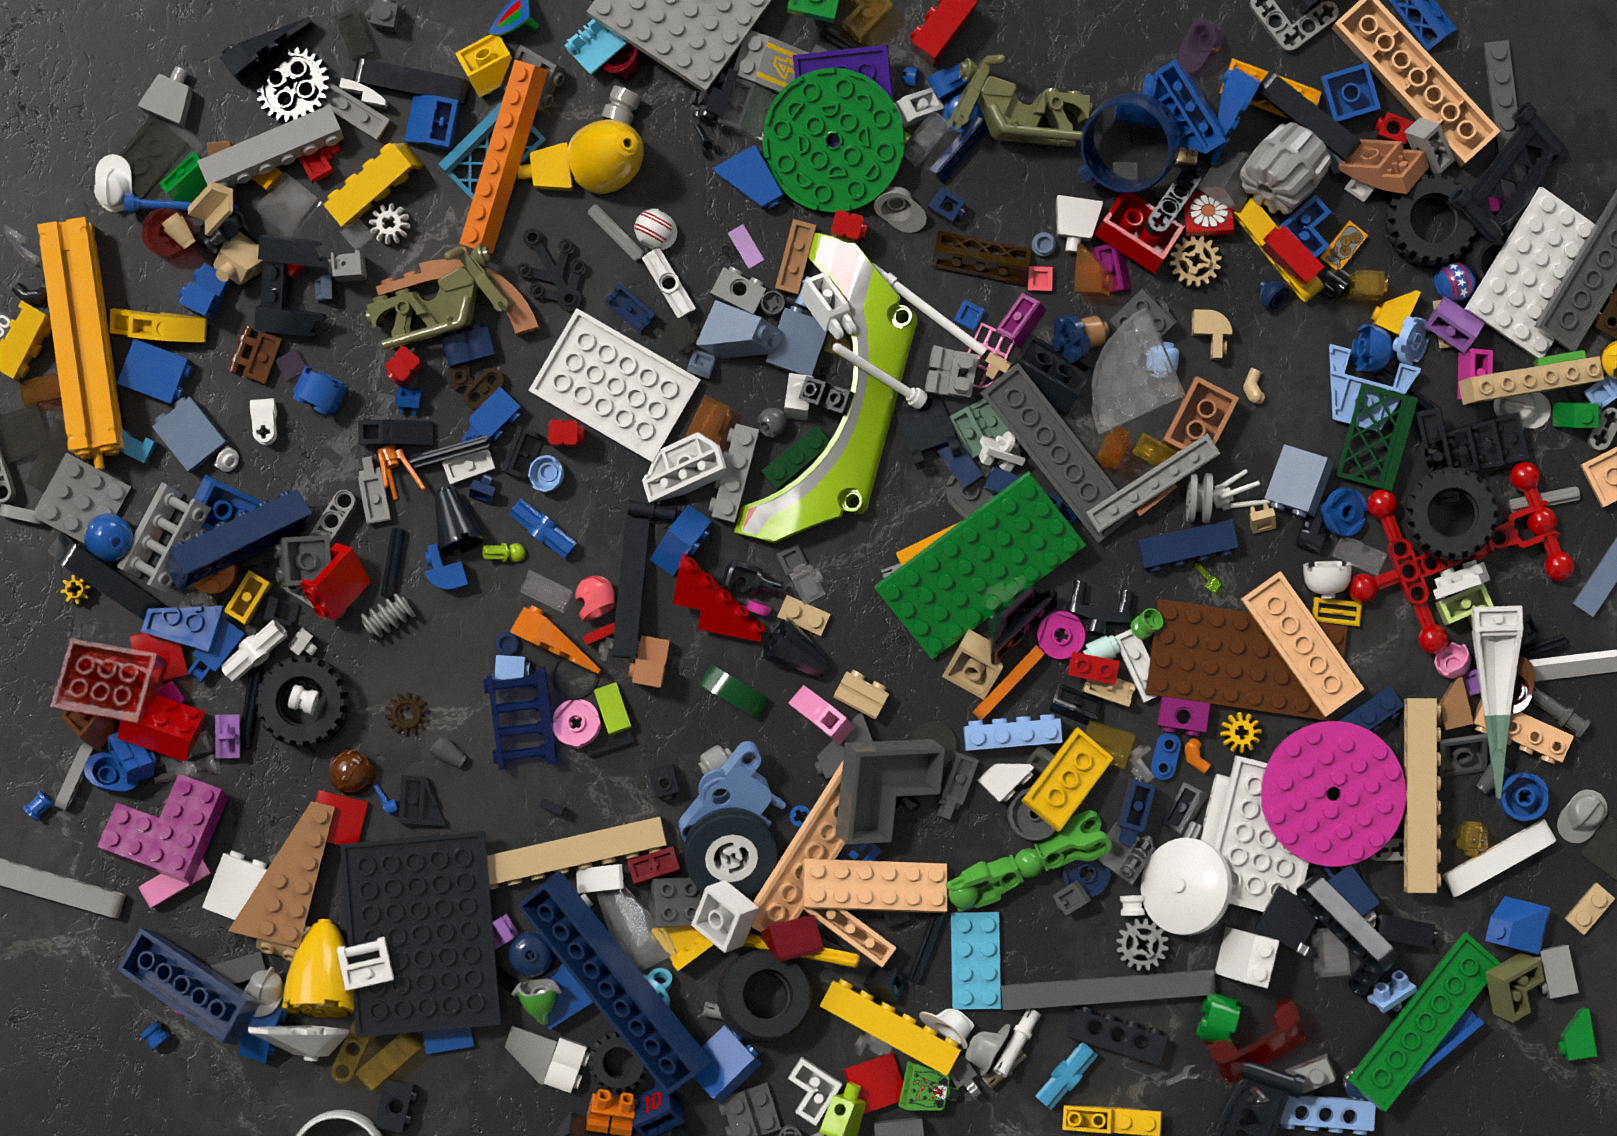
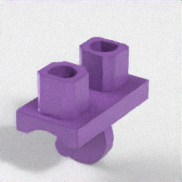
M215 715L216 758H241L240 715Z

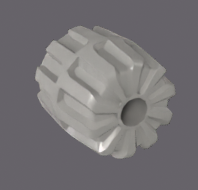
M1292 122L1287 125L1281 124L1255 148L1240 172L1242 187L1246 193L1253 195V201L1257 205H1266L1269 212L1275 214L1278 210H1281L1284 215L1289 214L1316 189L1328 171L1331 157L1327 152L1324 142L1308 128Z

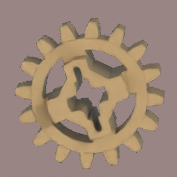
M1191 236L1189 242L1187 239L1182 238V246L1179 244L1174 246L1177 253H1170V257L1174 258V261H1171L1169 266H1175L1172 275H1180L1179 283L1184 279L1187 280V287L1192 282H1195L1197 288L1200 286V281L1207 285L1209 283L1208 277L1214 279L1217 276L1213 270H1220L1221 266L1216 264V262L1221 260V256H1215L1219 248L1212 249L1210 246L1213 241L1210 240L1205 243L1204 236H1201L1199 240H1196L1195 236ZM1195 246L1190 253L1182 252L1187 247ZM1204 249L1208 252L1210 259H1207L1203 253ZM1194 256H1197L1198 261L1201 262L1196 267L1192 266L1193 262L1189 260ZM1180 263L1185 265L1187 274L1182 270ZM1201 269L1208 270L1206 274L1195 277Z

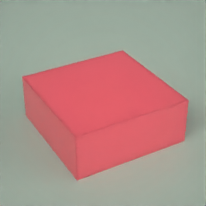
M1029 266L1028 291L1052 292L1053 267Z

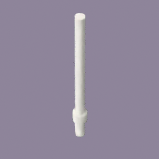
M872 263L899 295L980 356L986 352V347L899 283L897 277L892 273L888 274Z

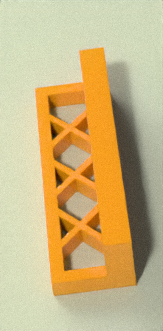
M1233 58L1228 68L1232 70L1236 66L1259 78L1260 82L1268 73V71ZM1279 76L1313 104L1318 105L1321 91ZM1225 83L1222 84V87H1221V89H1220V92H1219V93H1221V94H1222L1223 85H1224ZM1253 97L1249 103L1250 105L1288 118L1269 102L1267 103L1264 98L1257 99Z

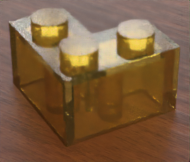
M849 0L856 9L843 21V28L861 43L892 10L893 3L889 0Z

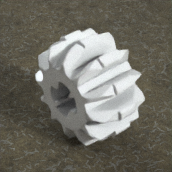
M390 203L388 211H386L384 205H381V214L377 211L372 213L377 220H369L371 225L376 226L370 231L372 234L379 233L376 238L379 242L385 237V243L390 245L391 238L393 237L394 241L399 243V234L403 237L407 236L402 229L410 228V224L404 223V221L409 219L408 214L401 215L403 212L402 207H398L394 212V204ZM394 219L395 221H393V223L395 224V226L393 228L388 227L387 229H385V227H387L385 221L388 220L391 222Z

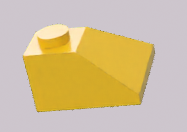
M491 34L455 53L479 98L492 93L501 86L512 59L500 35Z

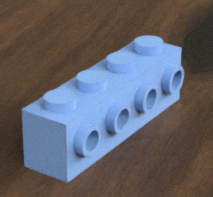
M1054 714L1040 715V720L1031 721L1030 716L1016 717V722L1007 723V718L992 719V724L983 725V720L968 721L969 726L963 727L965 751L1062 743L1061 720L1055 719Z

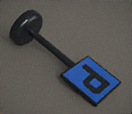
M913 795L896 796L898 803L895 805L894 816L903 806L910 811H917L921 804ZM845 843L837 858L839 860L875 861L884 850L876 843Z

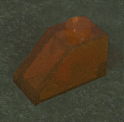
M1077 244L1074 292L1081 295H1109V290L1113 286L1111 271L1090 247Z
M58 374L40 376L20 383L24 407L62 401Z

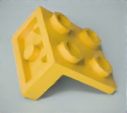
M694 927L653 928L651 930L653 936L672 960V964L677 971L714 945Z

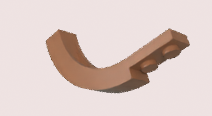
M440 259L419 263L421 273L411 271L403 274L404 278L394 280V278H388L380 281L381 285L376 286L378 296H390L399 290L407 288L410 290L438 282L443 276L465 266L461 260L454 259L451 261ZM484 267L493 275L507 295L513 299V307L508 304V310L505 311L511 320L515 334L519 336L540 329L530 306L519 291L505 278Z

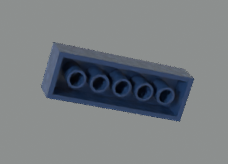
M298 489L292 492L289 490L284 491L277 496V499L271 502L266 500L258 504L253 511H243L228 523L222 521L207 533L201 531L186 543L184 541L176 543L171 547L165 568L178 590L181 591L274 546V544H277V539L292 537L305 531L312 512Z
M139 929L117 968L119 972L222 1043L237 1045L260 1005L259 1001L153 930Z

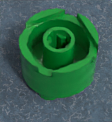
M1216 993L1208 994L1207 998L1204 999L1201 1013H1204L1205 1016L1198 1023L1196 1036H1199L1200 1040L1229 1047L1232 1039H1229L1230 1033H1235L1241 1000Z

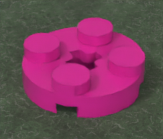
M1058 611L1049 614L1040 622L1037 630V640L1039 647L1046 655L1055 659H1065L1072 656V651H1080L1085 641V631L1082 623L1075 615L1066 611ZM1061 628L1065 629L1064 634L1068 635V638L1058 642L1057 637L1054 636L1055 631L1059 632Z

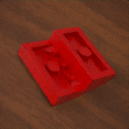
M143 632L130 635L133 654L142 685L188 675L187 671L189 669L183 652V644Z
M318 790L315 802L335 807L326 842L338 845L358 842L368 802Z
M893 1052L844 1069L847 1081L861 1086L858 1098L866 1102L863 1114L900 1101L903 1081Z

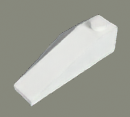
M300 1025L249 1027L248 1032L294 1055L304 1056L306 1061H318V1057L329 1056L347 1037L349 1029Z

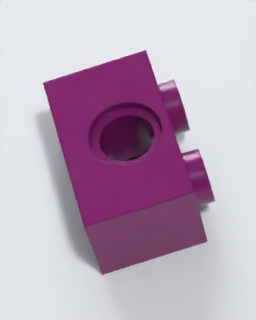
M1160 697L1156 725L1162 726L1161 731L1176 733V728L1186 730L1185 734L1200 736V732H1206L1210 703ZM1180 710H1185L1189 714V720L1185 724H1181L1177 720L1176 716Z

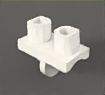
M1007 431L1003 436L998 435L996 440L986 436H982L980 439L982 449L979 458L983 464L990 466L995 458H999V467L1008 472H1011L1016 464L1021 466L1024 464L1025 458L1020 455L1019 442L1015 441V437L1011 432Z

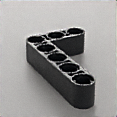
M63 532L59 534L48 550L52 557L63 567L142 620H145L148 609L166 607L157 598L88 553L76 540Z
M1314 874L1296 889L1297 897L1362 962L1349 979L1348 985L1355 995L1363 997L1374 985L1382 980L1396 962L1397 953L1323 877Z

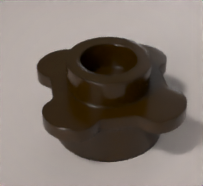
M462 364L458 368H448L447 375L450 376V387L453 390H458L459 387H468L473 382L469 374L470 367L467 364Z

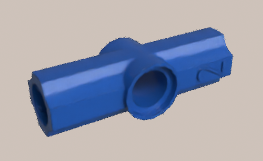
M522 498L509 513L511 517L528 529L527 532L542 544L548 545L564 559L578 544L560 530L556 523L543 513L540 514Z

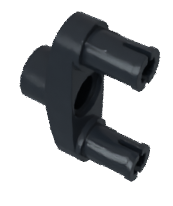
M1073 581L1070 600L1067 601L1065 611L1072 613L1078 618L1087 620L1085 632L1105 636L1108 625L1131 624L1133 613H1131L1134 598L1133 591L1122 589L1117 610L1112 611L1086 606L1084 599L1087 582Z

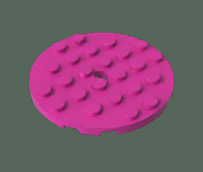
M1341 721L1318 722L1293 732L1274 750L1262 775L1261 807L1270 831L1289 852L1317 865L1346 866L1372 856L1392 838L1402 820L1405 809L1406 784L1402 768L1395 754L1376 734L1352 723ZM1337 787L1340 794L1337 800H1329L1327 797L1329 788Z

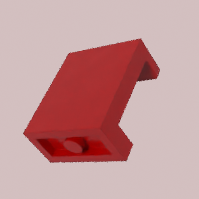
M335 543L330 548L334 559L313 581L303 579L300 582L304 589V595L314 607L313 611L320 618H327L333 621L371 583L353 548Z

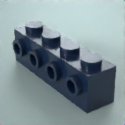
M1386 686L1337 721L1352 723L1373 733L1381 727V721L1386 718L1390 721L1401 714L1399 709L1404 705L1392 687Z

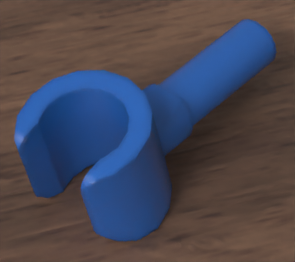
M374 785L373 789L381 799L384 811L388 814L398 812L399 808L396 800L388 801L379 785Z

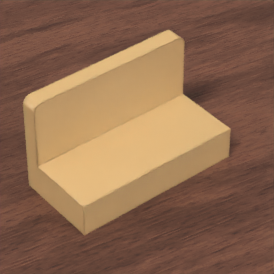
M211 181L189 205L188 215L205 221V235L211 236L233 212V189Z

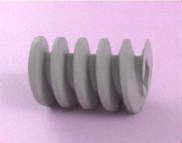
M395 593L394 603L388 598L385 599L387 607H383L380 603L377 604L379 611L377 613L373 609H369V618L361 614L362 622L374 641V634L379 638L383 637L382 629L388 633L391 632L390 624L398 628V619L406 623L408 622L407 614L412 618L416 617L404 596L401 598Z

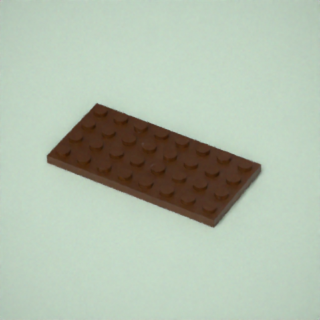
M1163 599L1157 600L1156 610L1163 618V626L1154 632L1152 636L1150 662L1145 687L1146 695L1335 721L1336 710L1326 717L1321 714L1249 612ZM1317 622L1344 659L1348 627Z

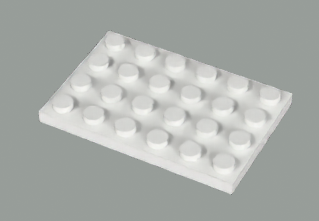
M1539 187L1468 302L1465 310L1534 358L1544 357L1554 340L1534 326L1595 224L1545 188Z
M576 308L528 391L653 462L701 380Z
M1235 756L1213 847L1222 854L1230 869L1232 892L1229 903L1264 911L1278 885L1297 895L1296 889L1305 881L1309 862L1297 857L1283 847L1266 823L1261 807V780L1268 763Z

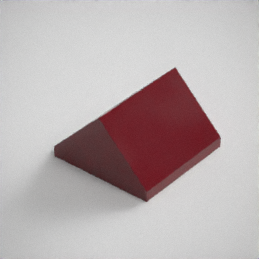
M814 914L769 925L760 933V938L779 962L824 951Z

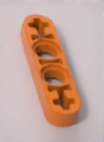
M1036 645L972 713L979 720H982L1045 653Z

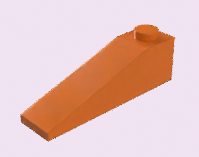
M532 605L530 609L523 608L510 630L511 633L595 673H601L602 670L547 617L542 616L543 610Z

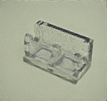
M531 570L528 571L525 582L520 588L521 593L564 613L573 594L572 590Z

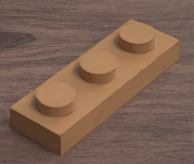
M793 219L775 289L798 295L816 225Z

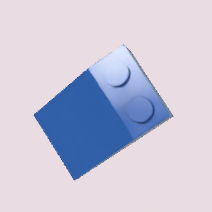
M206 474L194 497L195 500L211 507L202 525V528L209 531L213 530L214 526L222 521L228 523L234 520L235 516L247 510L250 512L255 510L256 506L263 502Z

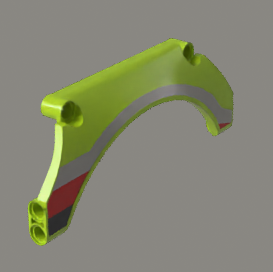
M814 233L808 258L822 273L825 272L848 302L850 309L848 315L856 326V332L851 334L853 352L901 382L918 321L917 315L908 307L899 305L901 297L880 274L857 243L838 237ZM908 313V321L900 323V317ZM854 365L851 391L854 392L853 399L847 415H843L833 438L825 450L802 475L789 485L764 499L741 507L734 533L777 543L814 526L841 518L843 510L855 515L863 514L868 508L898 392ZM859 497L858 506L851 508L852 499Z

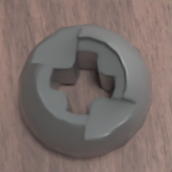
M770 407L760 413L757 426L763 435L775 438L782 435L785 431L787 418L780 409Z

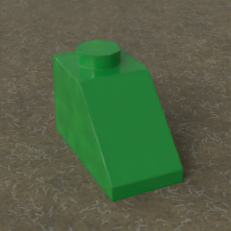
M1553 402V426L1599 428L1602 426V402Z
M1580 1007L1560 1035L1561 1041L1558 1042V1050L1560 1056H1564L1565 1060L1571 1061L1597 1056L1590 1011L1587 1007Z

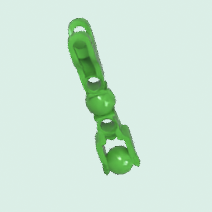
M1093 810L1084 811L1071 817L1061 831L1050 835L1048 838H1044L1038 844L1035 843L1036 849H1022L1015 858L1011 854L1009 857L1000 858L989 863L981 861L963 871L959 877L946 884L949 900L958 907V912L997 902L1001 899V894L1016 887L1020 882L1023 883L1022 877L1033 878L1039 875L1043 868L1047 872L1049 869L1061 867L1074 860L1093 861L1107 854L1111 850V840L1107 834L1099 831L1101 828L1099 815ZM1093 820L1092 823L1085 825L1087 821ZM1100 842H1103V844L1100 846H1094ZM987 881L988 884L980 889L975 885Z

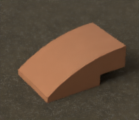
M1360 139L1362 144L1348 162L1342 160L1338 165L1340 171L1362 183L1382 190L1404 194L1411 190L1429 168L1425 151L1404 150L1401 141Z

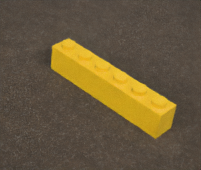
M840 979L839 982L833 980L820 1007L946 1076L949 1075L961 1052V1049L958 1048V1042L949 1037H946L945 1040L936 1036L938 1031L927 1025L924 1028L919 1027L915 1024L917 1020L905 1013L902 1017L894 1013L896 1008L885 1002L879 1005L873 1001L874 996L863 990L859 994L852 990L853 985L843 979Z

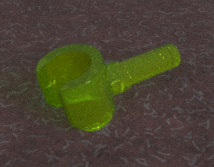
M1197 562L1194 567L1208 580L1204 587L1212 593H1216L1220 587L1219 580L1208 573Z

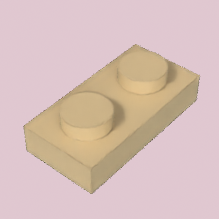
M786 595L777 617L785 620L788 617L797 626L821 636L831 614Z
M1594 883L1564 919L1582 935H1585L1615 898L1598 883Z

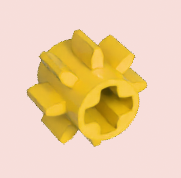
M74 574L71 581L63 580L66 586L60 592L68 595L66 598L67 602L75 598L76 604H81V598H90L87 595V590L91 589L92 586H86L84 580L80 579L78 581L77 576ZM75 584L81 586V590L77 591V594L71 592V589L75 588Z

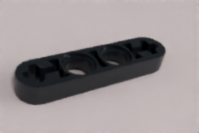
M1186 165L1145 222V230L1149 235L1153 237L1162 236L1196 189L1203 177L1201 170L1197 166ZM1189 174H1191L1193 178L1191 179L1189 184H1187L1184 181L1189 176ZM1174 189H1181L1185 197L1177 196L1174 193ZM1162 205H1170L1174 212L1167 213ZM1160 217L1163 221L1157 228L1154 226V223Z

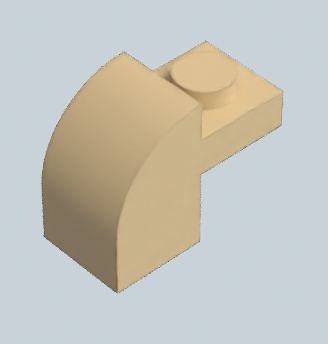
M1194 309L1192 312V336H1211L1210 360H1221L1222 354L1227 352V340H1223V337H1230L1232 335V328L1228 319L1223 314L1214 310Z

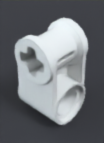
M275 398L250 400L253 436L260 444L271 445L277 438ZM264 428L270 432V434H266L265 439L259 435L263 433Z

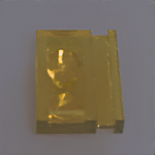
M1089 720L1085 734L1114 758L1110 763L1111 765L1125 769L1135 734Z

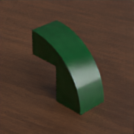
M710 664L699 683L700 686L755 719L758 718L769 698Z

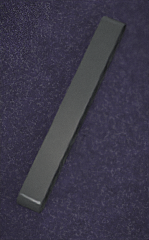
M1214 970L1001 985L1003 1010L1205 996L1216 993Z

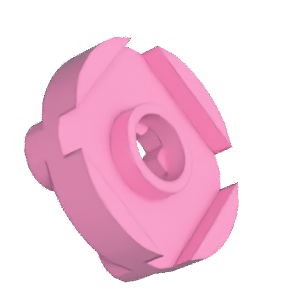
M586 700L566 701L556 709L553 715V731L556 737L564 745L576 749L590 744L597 737L602 726L598 711ZM573 719H582L580 728H571L573 726L571 722Z

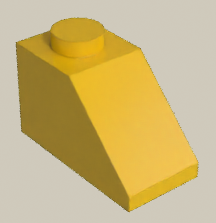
M1416 290L1386 301L1381 307L1376 306L1371 316V319L1374 320L1373 325L1382 327L1396 338L1399 337L1403 328V321L1406 317H1410L1421 292Z

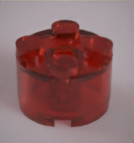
M159 208L148 214L143 222V242L148 249L159 257L165 259L178 258L185 254L191 245L184 249L171 236L169 238L166 237L165 228L162 223L175 213H178L180 217H184L193 235L192 225L179 211L170 208Z

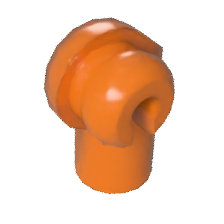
M1192 738L1185 745L1186 761L1204 774L1211 764L1200 757L1201 742L1196 738Z

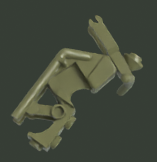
M988 55L978 66L970 58H966L964 63L961 62L959 76L963 77V81L968 82L962 92L951 117L947 121L948 128L955 122L954 131H957L962 125L966 124L977 100L989 132L996 140L1072 148L1076 147V142H1081L1082 131H1073V125L1068 121L1064 110L1072 113L1077 119L1078 124H1083L1092 114L1090 95H1082L1080 91L1062 93L1058 89L1048 88L1036 97L1033 104L1026 105L1017 98L1015 94L1016 85L1014 83L989 76V67L995 64H1003L1006 60L1004 55ZM1041 116L1046 118L1050 128L1037 127Z
M478 243L472 252L465 246L455 247L444 254L446 260L451 261L458 257L465 267H460L438 280L439 292L431 301H426L419 292H410L409 288L396 291V296L387 299V295L372 298L374 303L367 304L366 317L373 328L383 326L385 315L392 309L397 311L395 325L391 331L392 337L382 340L383 348L392 349L468 327L473 319L478 286L489 298L496 310H508V304L513 307V299L507 295L493 275L484 268L488 265V261L491 260L487 246L483 247L481 243ZM414 312L421 317L428 326L427 328L412 331L411 323Z

